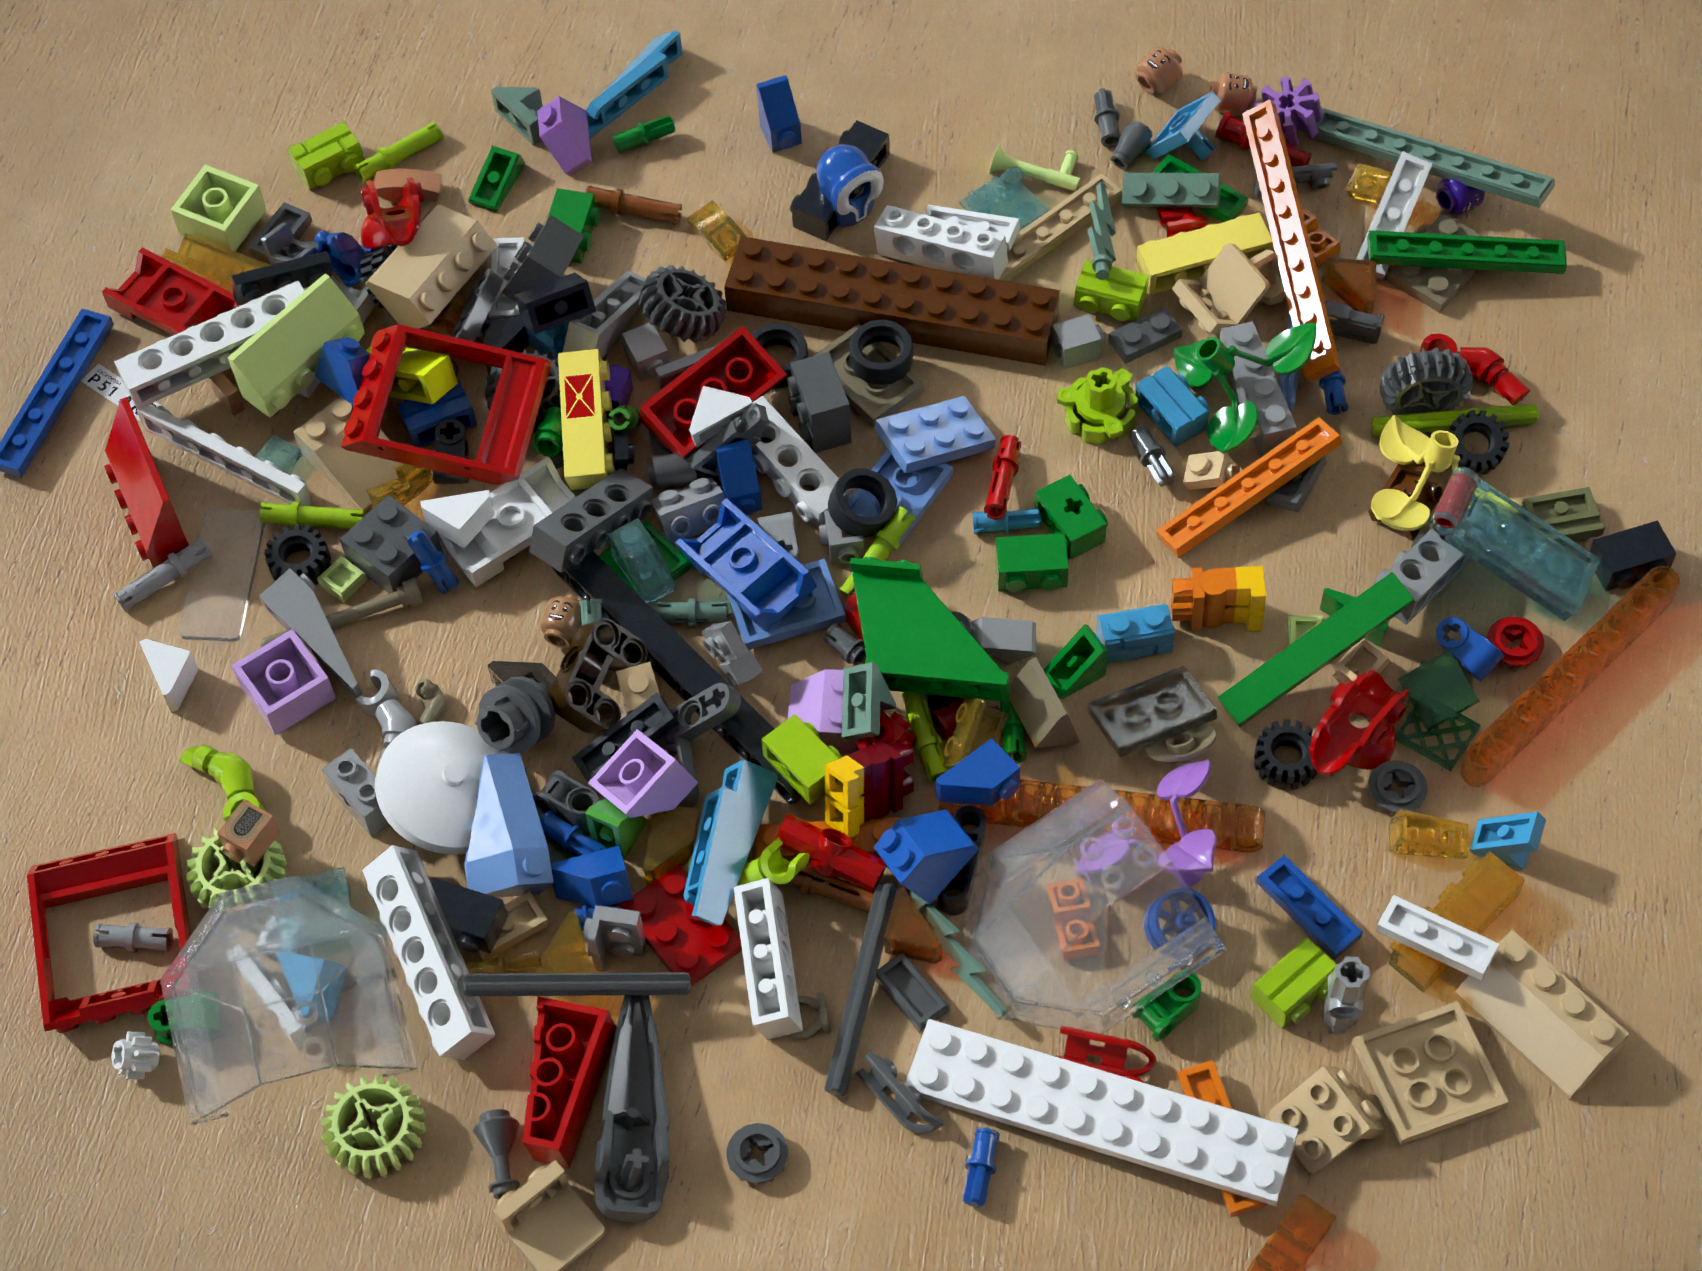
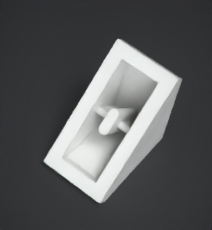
M703 386L689 429L696 448L711 440L726 425L734 421L735 418L742 417L744 410L753 405L750 397Z
M489 490L420 501L425 522L439 534L463 548L471 542L495 515Z
M148 639L139 641L171 713L177 711L199 669L191 651Z

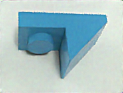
M1538 811L1478 819L1469 851L1474 855L1518 869H1524L1529 853L1538 849L1546 819Z

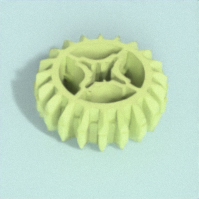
M214 827V837L209 839L202 836L201 842L203 847H192L194 858L187 860L189 872L186 873V879L191 887L190 892L193 897H196L201 907L204 909L209 907L211 913L215 916L223 911L225 917L231 919L235 911H238L239 915L245 918L247 909L250 908L259 913V904L263 901L272 904L273 899L270 893H281L282 887L279 882L286 880L284 868L287 867V861L282 854L283 849L280 843L274 840L255 866L244 860L238 863L223 853V845L217 835L219 829ZM264 859L262 870L255 879L254 873L260 867L259 863ZM219 862L218 869L213 873L215 877L210 880L211 872L216 863Z
M379 1074L376 1075L373 1083H369L367 1077L362 1076L360 1079L361 1085L358 1087H354L352 1083L347 1082L346 1088L348 1092L345 1095L335 1092L334 1098L338 1103L337 1105L326 1104L325 1110L330 1117L321 1119V1125L326 1130L322 1133L321 1138L324 1144L328 1145L326 1151L329 1157L336 1158L335 1162L339 1168L343 1169L348 1166L349 1173L354 1176L363 1170L364 1176L369 1179L372 1177L374 1170L378 1169L380 1175L386 1178L388 1172L386 1167L393 1165L394 1169L400 1171L402 1168L400 1159L405 1158L406 1160L413 1161L414 1155L410 1148H421L422 1141L418 1136L426 1133V1126L421 1122L425 1119L426 1115L424 1109L419 1107L421 1104L419 1097L415 1094L411 1095L412 1091L407 1084L399 1087L398 1080L393 1076L385 1083L383 1077ZM372 1103H386L380 1107L369 1105ZM358 1111L356 1121L348 1126L349 1130L345 1132L349 1119ZM369 1116L373 1123L377 1122L381 1136H378L374 1129L370 1130V1124L366 1117ZM403 1120L399 1133L390 1142L391 1132L399 1126L398 1122ZM366 1146H376L379 1148L375 1150H359Z

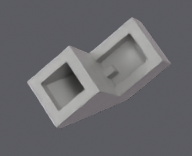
M981 617L970 622L975 629L971 636L987 654H993L1006 664H1011L1036 654V623L1033 621Z

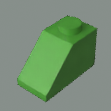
M606 798L590 806L585 813L591 838L605 846L606 849L619 845L622 858L626 860L646 825L644 815L629 818Z

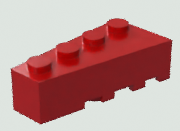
M538 996L536 1006L538 1018L537 1026H534L533 1041L535 1047L533 1062L530 1065L529 1076L531 1078L530 1095H527L523 1144L534 1161L551 1164L556 1160L561 1167L570 1169L614 1043L617 1027L608 1010Z

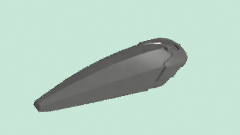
M625 995L611 1053L600 1141L597 1140L595 1203L600 1212L609 1219L624 1222H645L655 1217L660 1210L669 1180V1145L667 1134L670 1124L661 1058L649 995Z

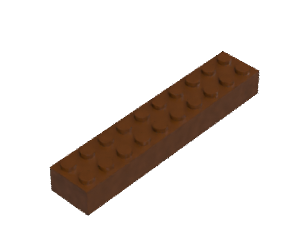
M740 236L724 286L727 311L841 331H849L857 324L862 326L870 321L888 320L903 326L911 335L912 343L1046 366L1051 347L1052 325L1057 323L1059 315L1060 290Z

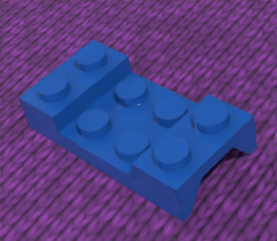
M727 498L721 502L717 522L697 540L679 538L675 541L678 549L690 561L691 565L703 576L706 574L741 606L743 612L763 631L768 630L817 587L807 568Z

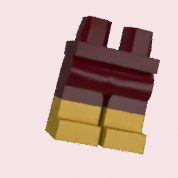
M880 739L873 742L872 746L865 747L826 764L825 792L828 795L825 796V823L852 838L860 833L861 824L871 819L885 817L889 814L890 810L894 813L902 810L903 797L914 792V781L911 775L904 771L905 766L914 762V750L903 742L889 746Z

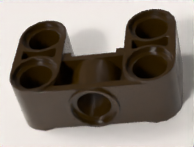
M600 619L580 626L576 631L568 652L562 659L560 670L548 693L555 714L586 733L600 732L614 726L621 718L620 707L614 699L599 690L608 670L616 673V671L644 664L648 657L645 643L610 619ZM596 632H597L598 635H599L600 641H598V639H597V637H596ZM623 651L626 653L627 660L624 657ZM569 692H570V694H571V696H572V703L570 702V699H569V696H568V693H569ZM596 711H598L600 715V720H598Z

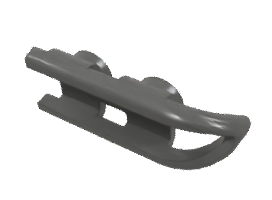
M1337 163L1291 167L1296 188L1298 189L1299 183H1308L1311 185V189L1329 187V179L1333 178L1332 171L1337 170ZM1258 181L1254 188L1256 198L1260 197L1261 194Z
M872 1051L865 1054L864 1058L872 1066V1069L867 1073L862 1068L856 1074L903 1127L915 1133H930L944 1124L942 1119L930 1114L921 1106L922 1098L915 1087L907 1086L904 1082L900 1083L896 1079L897 1069L890 1059L875 1055ZM887 1087L896 1095L893 1101L884 1092ZM914 1113L929 1124H915L908 1118Z

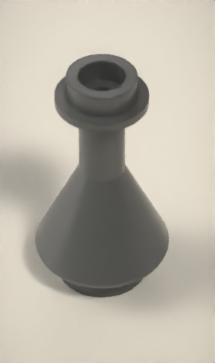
M494 1109L486 1111L479 1116L480 1122L474 1126L473 1132L493 1160L495 1182L491 1183L488 1188L493 1193L495 1199H500L511 1190L517 1191L516 1189L520 1187L518 1180L511 1179L508 1160L519 1128V1122L515 1118L510 1117L508 1110Z

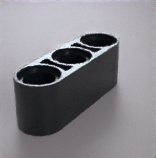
M974 805L960 807L953 816L961 827L965 825L977 827L976 830H965V832L978 846L979 850L937 896L939 908L949 915H959L968 909L985 843L986 816L979 807ZM957 889L962 893L957 896H950L946 891Z

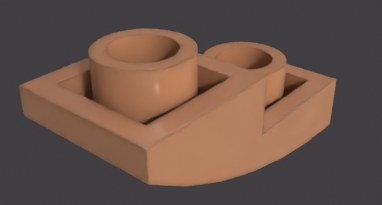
M386 169L376 171L374 185L378 197L399 203L402 198L404 185L407 184V178H413L414 183H421L424 200L437 202L442 174L417 169Z

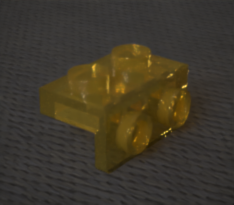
M981 698L966 699L957 711L955 732L945 746L944 755L946 758L943 767L952 768L991 738L998 744L1008 714L987 706L986 700Z

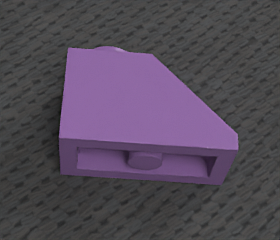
M558 96L537 111L540 137L566 175L571 176L592 162L586 110Z

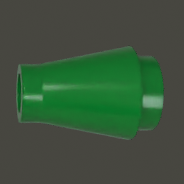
M550 407L547 410L545 417L532 435L534 449L543 456L553 457L563 450L561 408Z

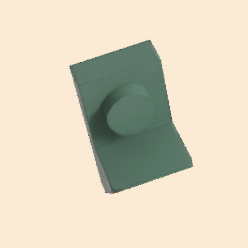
M535 87L493 88L491 93L495 111L533 146L540 142L542 139L539 134L537 111L543 107L540 90Z
M871 662L844 668L842 738L853 741L879 736L880 709L896 708V703L878 665Z

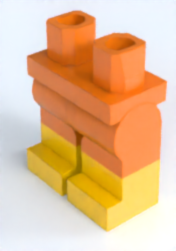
M1263 566L1213 568L1203 572L1202 567L1192 568L1191 578L1172 579V621H1191V631L1202 630V625L1207 628H1216L1225 623H1247L1248 631H1262L1266 601Z

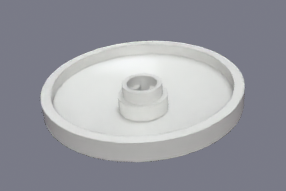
M440 721L414 726L398 735L388 745L382 755L375 777L376 799L379 808L391 827L412 844L435 853L450 855L466 854L469 850L472 834L470 832L471 823L475 817L478 799L476 795L483 757L485 755L508 753L504 751L499 752L498 749L490 747L484 742L477 729L464 724Z

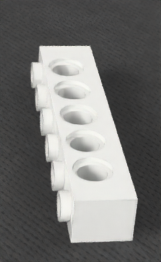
M299 280L114 361L136 408H142L231 368L228 357L304 292Z
M392 845L362 870L368 883V891L376 902L380 912V920L391 938L393 951L403 967L406 983L413 991L419 1006V1014L425 1021L432 1037L434 1049L440 1057L465 1060L495 1036L494 1030L480 997L466 996L464 994V977L469 972L417 851Z

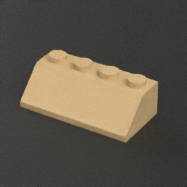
M437 204L421 220L415 239L410 244L398 246L365 284L398 324L420 329L432 323L497 247V244L478 220Z
M1512 929L1498 942V950L1482 981L1468 975L1454 995L1570 1100L1621 1051L1630 1033Z

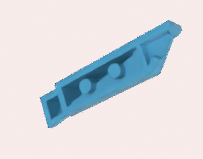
M674 30L657 36L602 94L590 102L586 109L589 140L669 78L668 65L683 54L680 32Z
M745 759L726 768L722 788L705 796L683 895L686 902L694 905L692 916L714 926H719L723 923L734 894V887L738 884L778 779L776 773Z

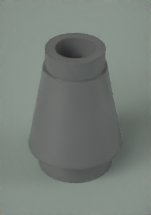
M1133 121L1130 125H1126L1111 157L1112 163L1120 169H1126L1151 145L1152 131L1145 124L1138 121Z

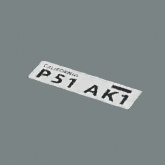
M98 364L81 380V382L117 406L120 399L127 397L136 419L141 421L136 411L137 408L120 377ZM156 401L151 403L155 407L162 406Z

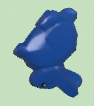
M319 231L315 236L318 245L316 253L327 251L331 259V270L343 280L347 287H352L358 284L361 278H365L361 274V268H364L361 265V260H363L364 255L376 251L378 248L366 249L352 235L344 232L328 233L326 231Z

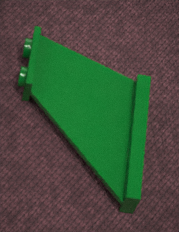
M865 557L863 559L851 558L850 566L866 652L865 664L873 662L878 665L890 691L1009 702L1011 693L1009 672H1003L924 582L921 564L908 560H899L897 562L883 561L874 557Z

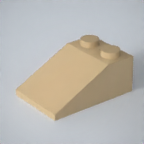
M339 397L293 431L301 455L359 510L365 509L366 513L416 474L414 469L408 464L343 449L341 445L345 436L344 428L350 420L354 406L342 397ZM380 429L378 438L389 440Z

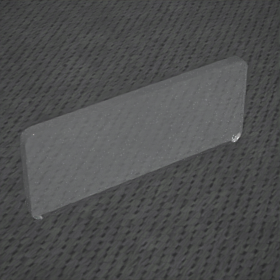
M210 508L205 512L199 537L203 539L213 555L192 567L178 629L182 639L236 642L241 638L265 524L260 523L259 510Z

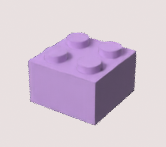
M293 629L231 665L240 687L275 736L336 699L329 678Z

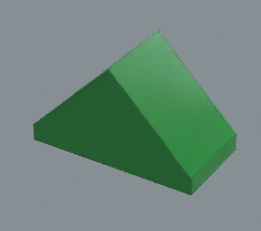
M1084 624L1043 669L1059 699H1064L1103 678L1106 675L1108 650L1089 625Z

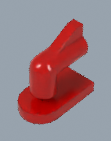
M1157 208L1161 226H1167V238L1180 232H1189L1208 225L1207 221L1202 217H1197L1191 208Z

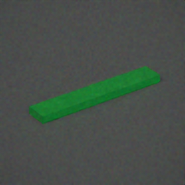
M1369 230L1367 236L1369 264L1564 274L1567 269L1564 240Z
M1393 572L1389 573L1217 697L1240 728L1415 602L1414 598Z

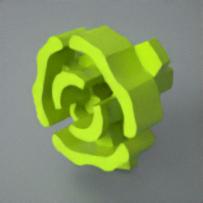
M1101 367L1098 370H1090L1086 378H1078L1070 388H1059L1057 403L1065 406V422L1070 433H1080V420L1074 414V411L1078 410V413L1082 416V421L1085 423L1082 425V440L1084 442L1104 444L1108 440L1126 436L1134 428L1135 415L1137 414L1138 399L1133 389L1129 386L1133 375L1123 368L1116 371L1113 375L1112 370ZM1127 404L1129 411L1123 419L1119 420L1118 417L1123 413Z

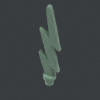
M1100 182L1096 186L1098 205L1094 200L1089 203L1095 229L1091 226L1087 231L1094 255L1092 268L1099 280H1105L1109 277L1112 263L1116 261L1111 237L1116 234L1106 187L1103 182Z
M910 891L907 898L913 905L912 911L917 917L922 916L935 928L924 933L960 965L951 969L998 1016L1006 1015L1008 1013L1007 1008L976 974L987 971V969L950 936V934L961 931L934 907V902L929 904Z

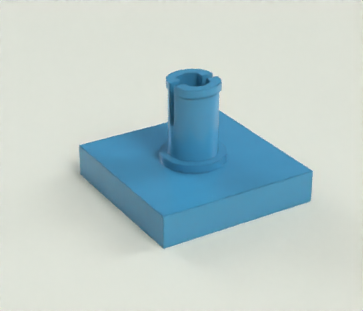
M1211 91L1177 110L1145 152L1154 160L1186 143L1200 160L1205 159L1216 146L1199 130V127L1221 99Z

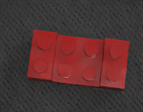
M143 247L138 251L135 271L119 289L105 287L102 291L108 308L131 320L138 316L172 335H176L187 330L189 327L201 324L221 313L241 306L236 305L232 292Z

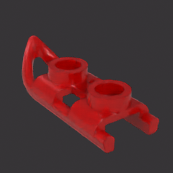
M1061 1025L1060 1033L1068 1036L1064 1056L1056 1055L1055 1057L1119 1076H1142L1151 1071L1157 1060L1154 1053L1138 1042ZM1090 1040L1104 1042L1105 1046L1090 1044ZM1128 1048L1146 1055L1149 1058L1148 1064L1136 1070H1124ZM1087 1055L1101 1057V1064L1087 1062Z

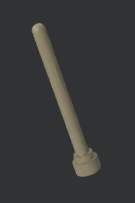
M416 578L403 581V585L397 587L396 592L326 616L331 629L400 604L403 607L410 605L411 608L424 604ZM285 630L263 638L260 643L261 647L288 631Z

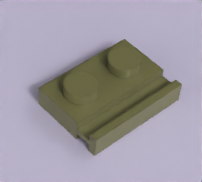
M1590 487L1529 497L1522 500L1521 504L1523 505L1521 509L1530 533L1534 536L1535 547L1602 536L1605 526L1601 524L1600 513Z

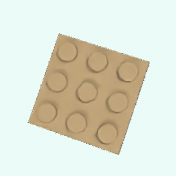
M1459 1001L1353 1037L1352 1045L1400 1145L1504 1109L1509 1103Z

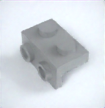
M711 477L709 479L701 478L694 480L689 486L679 490L664 491L657 498L651 499L650 502L652 504V512L662 525L665 538L673 544L679 538H689L711 528L718 520L721 502L725 500L724 492Z

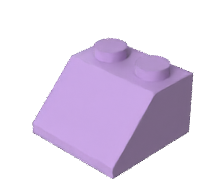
M824 669L791 685L788 719L796 714L804 723L810 722L817 729L820 740L827 747L830 745L835 747L839 753L851 754L856 752L857 745L853 741L842 738L844 670Z
M637 729L588 783L625 815L632 818L674 810L698 782L675 758Z

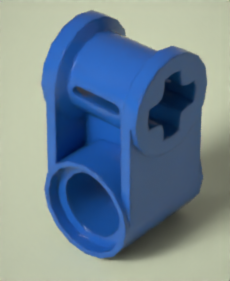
M1457 617L1445 618L1436 627L1435 634L1438 642L1450 655L1458 660L1457 662L1480 682L1505 656L1488 639L1479 635ZM1452 630L1453 632H1458L1461 638L1458 641L1450 640L1447 634Z

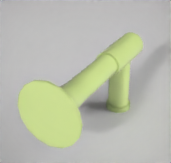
M999 143L989 175L991 176L993 172L998 170H1009L1076 192L1080 178L1071 174L1079 155L1072 150L1066 151L1059 172L1014 159L1003 152Z

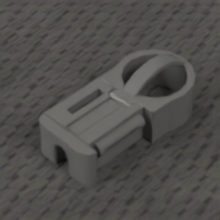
M1325 301L1328 316L1338 319H1329L1333 335L1371 344L1378 342L1384 321L1383 314H1380V316L1350 310L1351 306L1334 301Z

